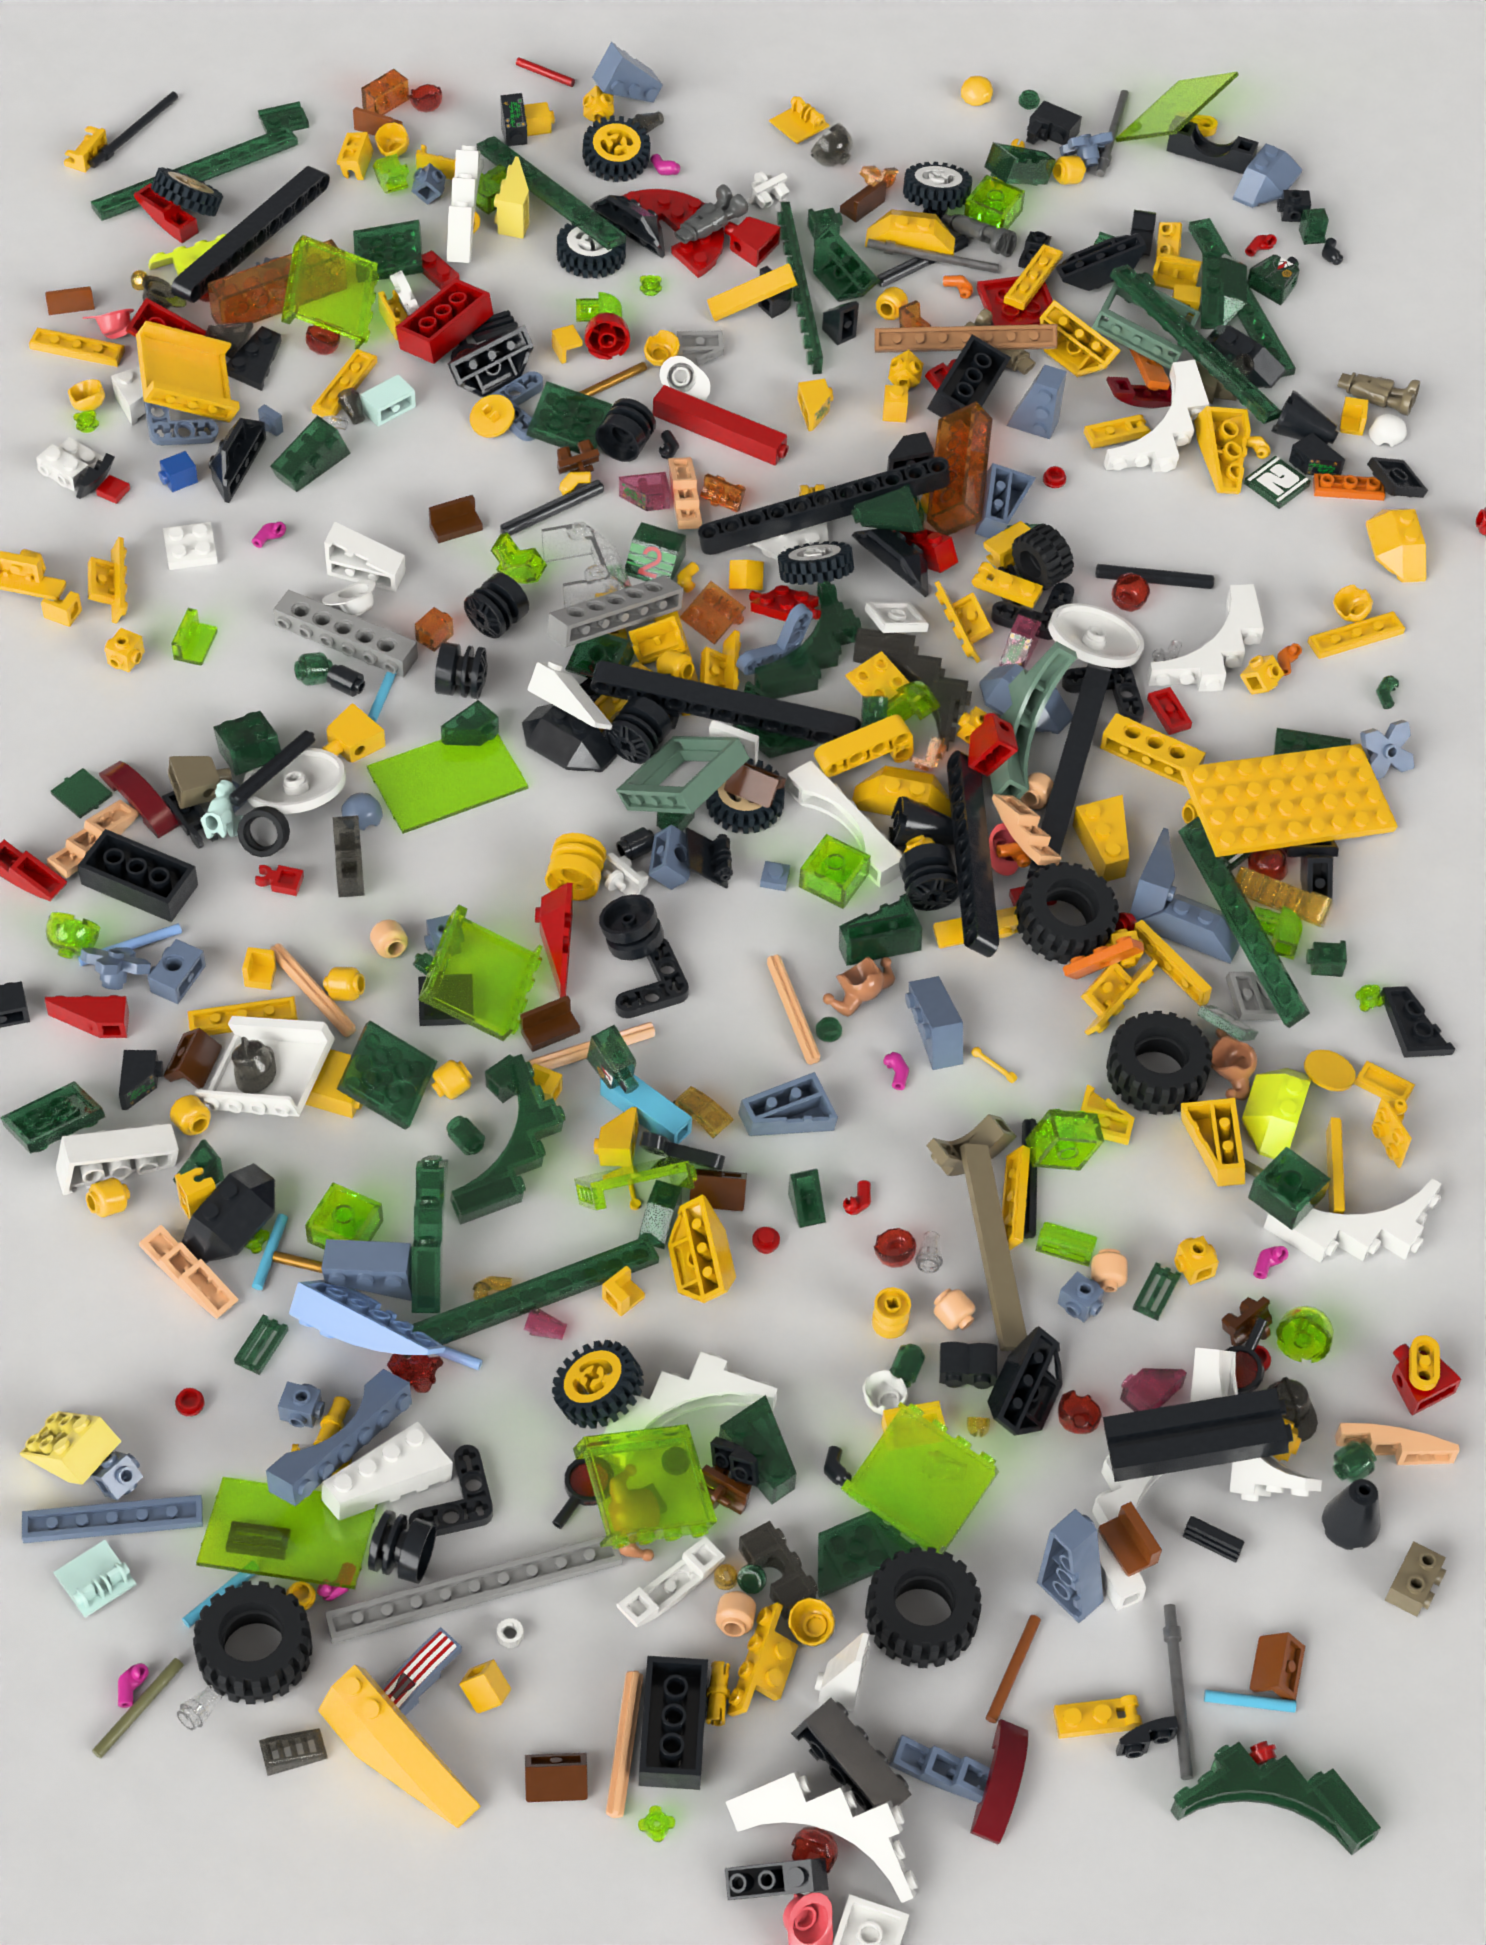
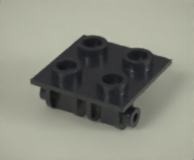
M686 827L688 869L724 888H728L727 880L733 875L731 851L729 850L730 839L726 834H719L712 841Z

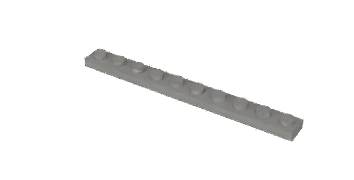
M613 1533L325 1612V1618L332 1644L622 1565V1557Z

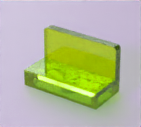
M187 609L171 645L174 660L201 666L218 630L216 626L199 623L197 609Z
M1044 1222L1038 1236L1035 1251L1089 1267L1097 1237Z

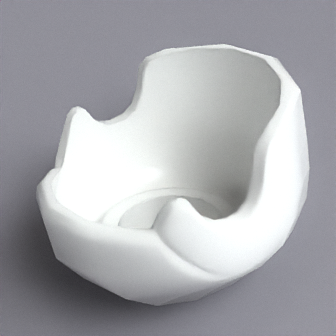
M1394 414L1378 416L1368 431L1371 440L1378 446L1388 443L1390 447L1402 443L1407 435L1405 422Z
M889 1370L873 1372L865 1379L862 1387L865 1402L877 1414L883 1415V1410L904 1407L908 1399L906 1385L902 1378L893 1376Z

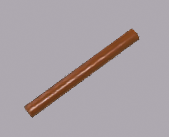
M1030 1615L985 1717L991 1723H997L1041 1622V1619L1036 1615Z

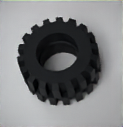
M1038 524L1017 537L1014 543H1012V556L1017 570L1025 580L1042 585L1043 591L1067 578L1073 572L1074 562L1071 549L1064 537L1050 525Z

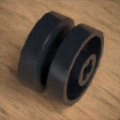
M630 894L621 896L604 907L599 916V925L606 937L608 948L612 955L620 960L632 961L644 958L652 954L664 939V930L660 920L657 918L655 906L649 898L643 895Z

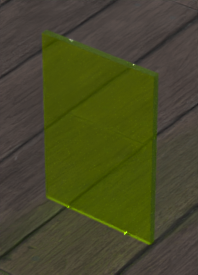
M1238 72L1177 81L1115 138L1116 142L1176 134L1238 77Z
M492 722L367 765V770L373 779V783L378 788L402 834L529 789L526 780Z
M223 1477L203 1542L201 1543L196 1566L355 1590L360 1571L362 1570V1563L372 1525L375 1522L374 1518L378 1504L373 1509L339 1521L322 1501V1491L313 1490L308 1497L294 1506L270 1493L268 1483Z

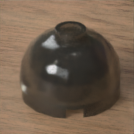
M837 123L829 129L832 133L826 136L823 135L811 150V156L825 167H834L839 163L844 165L851 158L849 154L853 144L851 135L841 123Z

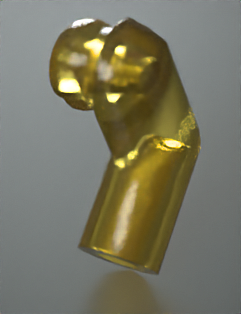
M486 1277L474 1284L472 1288L474 1290L473 1298L486 1301L488 1299V1291L511 1292L512 1278Z

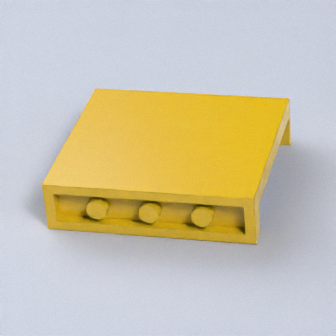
M145 321L136 334L144 402L230 423L240 409L239 401L231 400L225 354L231 347V343Z

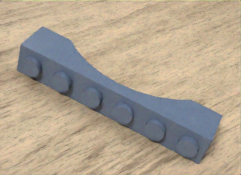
M385 1369L381 1370L364 1385V1396L361 1405L354 1417L343 1429L317 1445L285 1453L266 1470L269 1492L294 1506L308 1497L324 1480L331 1477L339 1467L348 1462L364 1445H367L382 1429L388 1427L398 1415L409 1408L412 1404L410 1382Z

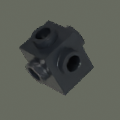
M1283 190L1282 198L1277 201V212L1281 213V221L1308 222L1311 210L1310 191Z

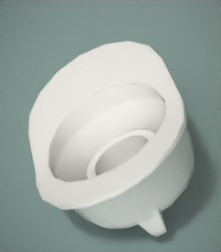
M674 356L668 358L661 366L660 379L663 385L703 401L707 399L711 388L709 378L692 361L683 356Z
M373 580L355 582L342 590L325 596L322 599V603L325 605H339L343 612L355 617L360 616L373 607L374 598L372 591L376 587V582Z

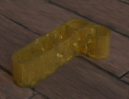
M1240 866L1230 891L1322 928H1324L1334 905V901L1327 896L1316 892L1309 893Z

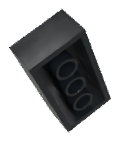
M972 334L927 409L967 433L1011 357Z
M107 829L102 832L78 864L81 885L169 922L174 920L198 886L196 867Z
M647 1656L639 1786L700 1790L708 1659Z

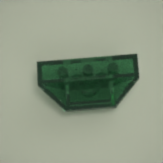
M831 224L814 239L813 273L838 302L863 297L880 281Z
M1202 253L1200 329H1215L1218 325H1228L1246 307L1247 266L1225 253Z

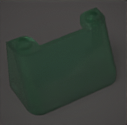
M909 484L861 503H855V509L851 510L855 523H860L862 527L918 533L925 530L926 518L919 497H914L911 493Z

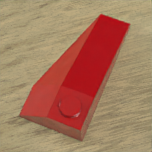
M148 298L144 300L125 330L136 337L145 321H150L222 340Z
M566 883L542 896L541 907H536L535 923H540V935L560 998L566 996L573 918V883Z

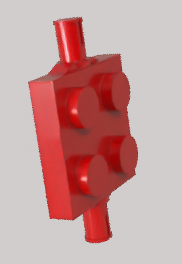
M780 585L768 593L761 594L751 591L749 594V600L752 601L750 602L751 612L786 622L788 614L793 607L803 603L813 612V619L817 620L821 616V611L814 609L819 606V597L810 595L806 591H796L789 589L788 586Z

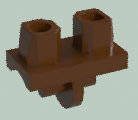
M588 439L577 444L580 454L575 456L571 455L569 446L557 449V469L559 474L568 471H594L592 464L599 462L600 454L598 448L594 449Z
M1263 1296L1260 1300L1256 1301L1247 1297L1241 1302V1315L1239 1317L1228 1313L1222 1318V1328L1230 1335L1231 1345L1238 1346L1247 1341L1257 1317L1268 1321L1260 1339L1266 1340L1271 1335L1269 1326L1273 1322L1268 1310L1269 1299Z
M706 1464L701 1471L702 1475L696 1490L710 1498L708 1502L709 1508L714 1510L721 1504L741 1515L745 1511L752 1485L729 1478L728 1468H720L717 1465L710 1467Z

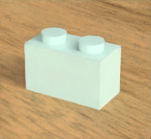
M399 374L360 394L362 412L378 427L416 407L415 390Z

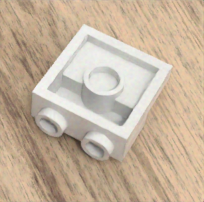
M69 437L58 447L52 444L36 458L38 470L41 474L49 476L61 486L75 492L78 489L75 485L80 474L85 475L88 467L94 469L97 460L103 461L104 457Z

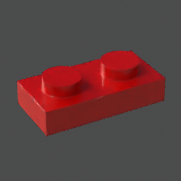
M432 250L414 259V266L440 290L455 278L459 279V274Z
M1171 687L1148 693L1147 701L1168 735L1191 729L1192 721Z

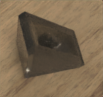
M252 322L209 325L204 336L231 343V347L225 354V356L231 359L248 340L254 326Z

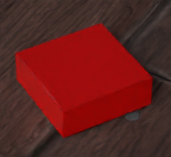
M109 475L96 489L97 496L117 504L130 490V484Z

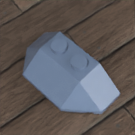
M1266 143L1247 166L1233 196V200L1253 208L1258 206V204L1282 198L1283 190H1289L1302 173V168L1286 151Z
M1018 664L994 667L979 682L985 705L1003 715L1012 705L1008 685L1024 668ZM1057 688L1053 690L1047 701L1035 731L1059 734L1072 721L1073 715Z
M1180 894L1174 895L1172 902L1167 901L1162 911L1140 919L1159 936L1231 964L1240 946L1225 912Z

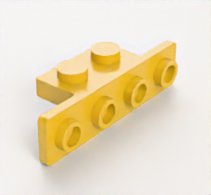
M118 537L111 549V562L91 557L88 561V599L111 605L112 623L116 624L121 616H125L128 608V603L125 601L127 584L124 580L127 573V566L124 565L127 548L124 547L123 537Z
M0 551L1 590L52 600L60 599L67 585L66 581L44 576L40 558Z
M940 581L935 582L938 589L935 595L941 605H946L947 608L943 611L950 623L954 621L956 626L952 627L959 640L963 639L964 644L961 645L963 651L968 658L972 656L976 663L980 662L981 659L973 643L994 631L977 597L972 592L952 604Z
M734 630L723 642L722 653L707 646L701 651V683L737 690L739 686V668L736 666V662L741 648L739 631Z
M1016 906L996 910L999 938H1006L1018 933L1017 926L1019 923L1016 914L1014 915ZM962 918L933 924L938 948L942 949L964 944Z
M1153 959L1144 964L1132 978L1118 963L1106 967L1080 996L1098 1015L1084 1032L1090 1035L1095 1031L1098 1033L1104 1031L1110 1024L1108 1019L1111 1016H1116L1124 1009L1125 1005L1123 1002L1126 999H1131L1138 993L1140 989L1137 986L1141 982L1145 983L1153 976L1154 972L1152 969L1158 962Z
M778 1602L762 1608L757 1616L756 1622L758 1624L754 1635L748 1642L746 1659L739 1668V1679L736 1688L729 1697L730 1706L727 1714L732 1717L747 1712L754 1690L773 1701L781 1699L798 1644L775 1631L783 1605Z

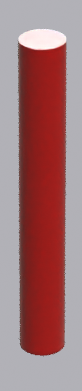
M520 57L516 60V65L567 86H574L575 79Z

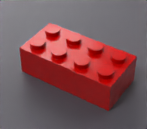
M455 278L395 327L400 349L435 364L494 315L490 293Z

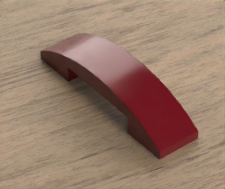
M1107 377L1106 379L1113 395L1126 404L1143 408L1171 406V385L1168 390L1159 389L1153 391L1147 388L1146 385H1131L1127 377Z
M119 761L99 773V776L113 791L118 790L142 816L143 823L157 838L162 837L179 826L175 816L159 794L128 764Z
M1002 1719L998 1721L992 1749L995 1751L983 1798L977 1804L970 1831L971 1834L995 1844L1001 1842L1019 1792L1028 1748V1730Z

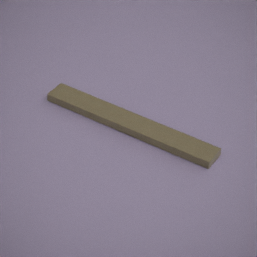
M963 1144L960 1147L999 1348L1000 1351H1013L1027 1337L989 1147L988 1145Z

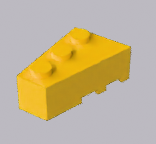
M1123 794L1076 806L1072 826L1099 878L1102 876L1108 882L1125 877L1129 862Z
M1235 1098L1181 1103V1121L1217 1186L1245 1184V1163Z

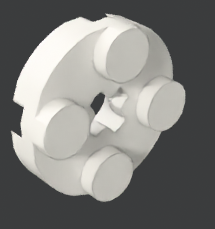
M401 270L390 275V279L407 315L410 316L419 308V305Z

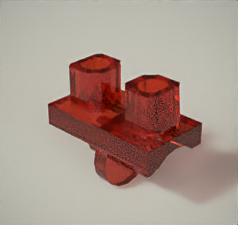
M394 1353L387 1366L393 1374L410 1382V1386H413L416 1392L426 1393L431 1389L432 1384H435L436 1370L444 1362L440 1357L412 1355L410 1359H406L404 1354Z

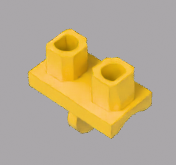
M1159 222L1156 258L1158 252L1174 256L1180 255L1181 222Z

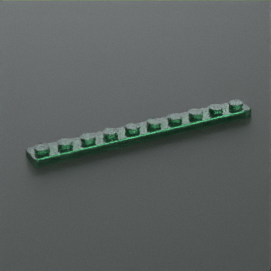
M284 126L173 169V171H179L181 174L185 173L189 177H194L196 180L204 182L297 146L298 138L288 126ZM155 177L91 201L93 211L101 221L140 207L141 205L134 198V193L148 184H152Z
M495 136L476 143L477 151H480V154L505 173H507L508 165H512L515 156L519 157L529 191L604 248L610 250L626 243V234Z
M781 202L780 212H777V224L781 225L780 238L785 241L783 242L784 256L788 255L786 264L789 263L798 284L793 288V300L798 302L796 304L797 318L801 317L799 327L800 333H804L803 348L808 349L806 361L807 365H811L813 374H822L823 354L790 202Z
M1207 218L1189 222L1188 229L1249 337L1264 346L1286 369V372L1281 377L1294 375L1296 367L1211 219Z
M1128 264L1112 270L1110 277L1116 284L1123 288L1133 301L1137 302L1149 316L1153 317L1166 332L1177 340L1179 345L1184 347L1196 361L1200 362L1212 376L1222 383L1224 388L1230 391L1243 406H1246L1255 415L1256 419L1265 424L1279 418L1282 411Z
M1196 817L1180 829L1178 833L1283 1024L1291 1028L1309 1015L1310 1011L1223 856H1215L1199 817Z
M645 1236L412 1324L414 1326L413 1332H423L441 1345H445L600 1286L625 1266H628L631 1269V1273L655 1265L659 1263V1256L649 1237ZM396 1354L399 1362L416 1356Z

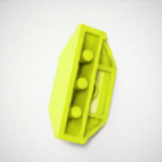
M1289 1068L1256 1074L1242 1121L1255 1143V1148L1259 1155L1286 1162L1311 1082L1307 1074Z

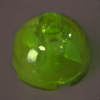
M52 912L46 924V937L50 946L58 950L57 955L73 959L74 955H81V948L95 947L101 929L99 925L83 918V921L74 919L75 915Z
M1298 1306L1287 1311L1276 1328L1277 1345L1287 1357L1294 1361L1302 1362L1301 1358L1311 1360V1363H1315L1324 1359L1329 1353L1333 1343L1334 1329L1330 1319L1323 1311L1312 1306Z

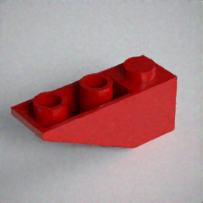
M904 523L897 527V530L907 538L905 542L911 546L914 543L924 551L922 557L927 561L928 569L942 573L958 563L952 537L910 523Z
M58 995L55 997H45L49 1016L98 1038H127L129 1008L126 996L84 995L81 997H65Z

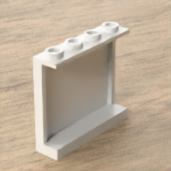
M232 1016L228 1025L233 1031L234 1037L209 1089H196L195 1094L210 1111L223 1110L234 1113L248 1112L258 1115L273 1114L282 1117H299L335 1040L325 1022Z

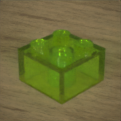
M986 175L966 199L964 215L973 217L979 222L994 225L996 228L1008 229L1023 211L1025 191Z
M826 834L800 868L799 887L844 909L869 875L871 856Z
M1049 1109L1025 1140L1027 1147L1030 1148L1032 1167L1080 1171L1102 1145L1104 1137L1097 1113Z
M333 1182L305 1224L307 1242L325 1250L326 1239L371 1241L384 1221L382 1203Z

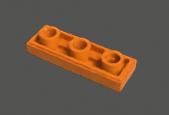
M1129 348L1146 387L1153 391L1159 389L1168 390L1171 383L1163 366Z
M1314 473V496L1384 501L1385 487L1375 477Z
M1131 936L1121 937L1116 940L1115 945L1110 947L1101 946L1094 949L1093 954L1085 957L1082 955L1072 958L1070 960L1071 963L1063 967L1065 976L1077 980L1145 951L1142 942L1132 939Z

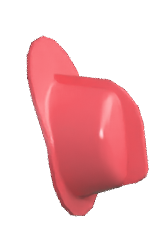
M123 309L101 316L83 317V319H96L104 336L110 339H117L129 334L125 330L131 322L130 314L134 312V309Z
M1001 823L994 827L988 837L991 866L995 872L1010 876L1017 871L1019 866L1011 856L999 858L996 854V846L1016 841L1009 833L1005 824Z
M811 1892L807 1895L801 1893L794 1894L793 1899L788 1903L783 1913V1923L788 1931L789 1945H832V1904L828 1897L820 1892Z

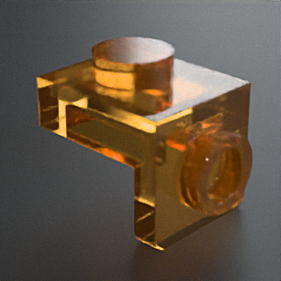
M875 165L863 166L859 174L872 187L884 180L887 182L886 188H889L896 180L895 176L898 173V169L893 167L885 168L881 171Z
M932 736L925 759L910 756L909 761L914 762V767L920 770L929 771V767L937 768L939 759L943 760L946 752L945 739Z

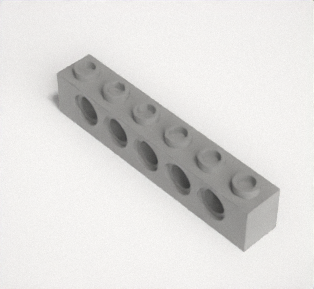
M662 576L550 612L548 635L564 647H569L681 610L683 587L667 576Z
M289 589L273 609L275 625L281 629L291 631L305 639L318 642L327 648L330 647L347 656L362 660L368 665H374L392 674L396 673V675L403 678L418 658L417 641Z

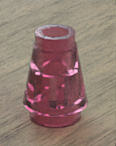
M538 1308V1311L530 1310L524 1330L530 1332L529 1335L562 1340L567 1324L562 1323V1321Z

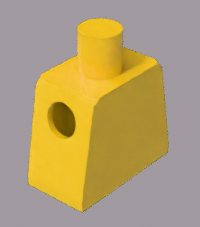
M352 703L328 725L326 729L328 744L322 749L336 756L340 754L349 762H355L385 747V732L382 727Z

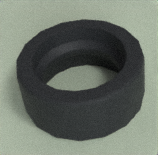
M261 806L242 817L237 833L239 842L244 850L253 856L268 857L284 848L289 840L290 828L283 813L273 807ZM266 817L273 822L278 834L274 844L261 846L254 840L250 831V826L254 819Z

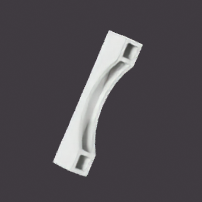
M810 760L787 774L786 791L801 806L813 808L830 815L851 832L862 852L864 872L879 888L901 876L899 862L903 856L902 851L896 849L889 842L887 836L873 825L868 816H864L857 809L854 801L848 799L842 793L840 787L836 783H832L820 767H817Z

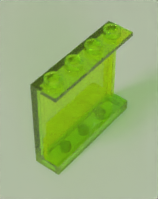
M302 235L293 248L281 322L290 325L297 318L356 340L354 349H359L363 343H367L370 337L368 326L373 318L371 306L376 298L374 287L379 279V274L377 273L378 263Z
M458 904L447 919L418 1000L504 1041L510 1034L514 1035L520 1026L518 1016L527 1005L528 999L525 996L534 985L535 978L532 976L542 962V957L539 955L543 946L538 945L532 952L466 919L465 916L468 909Z
M666 1157L574 1178L579 1205L597 1211L607 1208L604 1190L666 1176L670 1177L672 1185L693 1189V1181H697V1175L694 1165H690L689 1160Z
M900 1402L898 1404L900 1410L852 1480L849 1481L847 1479L841 1490L927 1550L928 1547L937 1548L936 1553L943 1555L998 1475L999 1470L994 1465L996 1463L994 1458L983 1451L978 1455L970 1449L972 1444L959 1435L953 1438L946 1433L948 1428L936 1419L929 1422L922 1417L924 1412L912 1403L907 1407Z
M688 1424L584 1436L573 1448L576 1459H585L606 1532V1537L600 1542L601 1547L612 1546L613 1549L626 1547L630 1543L639 1542V1545H647L657 1539L664 1538L670 1542L686 1535L698 1538L708 1534V1530L717 1522Z

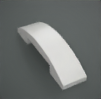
M705 1536L686 1550L679 1562L644 1589L638 1587L617 1604V1608L636 1627L642 1626L672 1608L692 1592L722 1563L725 1556Z

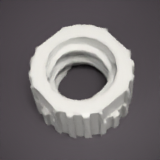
M508 1618L498 1624L497 1639L500 1645L507 1649L519 1646L522 1639H524L521 1622L514 1618ZM506 1629H513L517 1634L514 1638L508 1639L503 1632Z

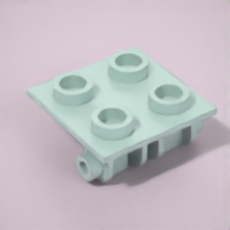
M105 1540L53 1572L85 1618L137 1585L129 1574L130 1570L126 1563H121Z

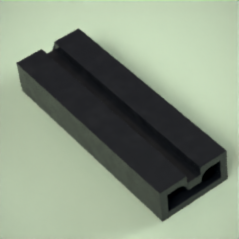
M1272 1388L1103 1417L1114 1481L1119 1482L1289 1453L1288 1442L1293 1441L1290 1424H1285L1282 1416L1287 1415L1284 1398H1278L1277 1389Z

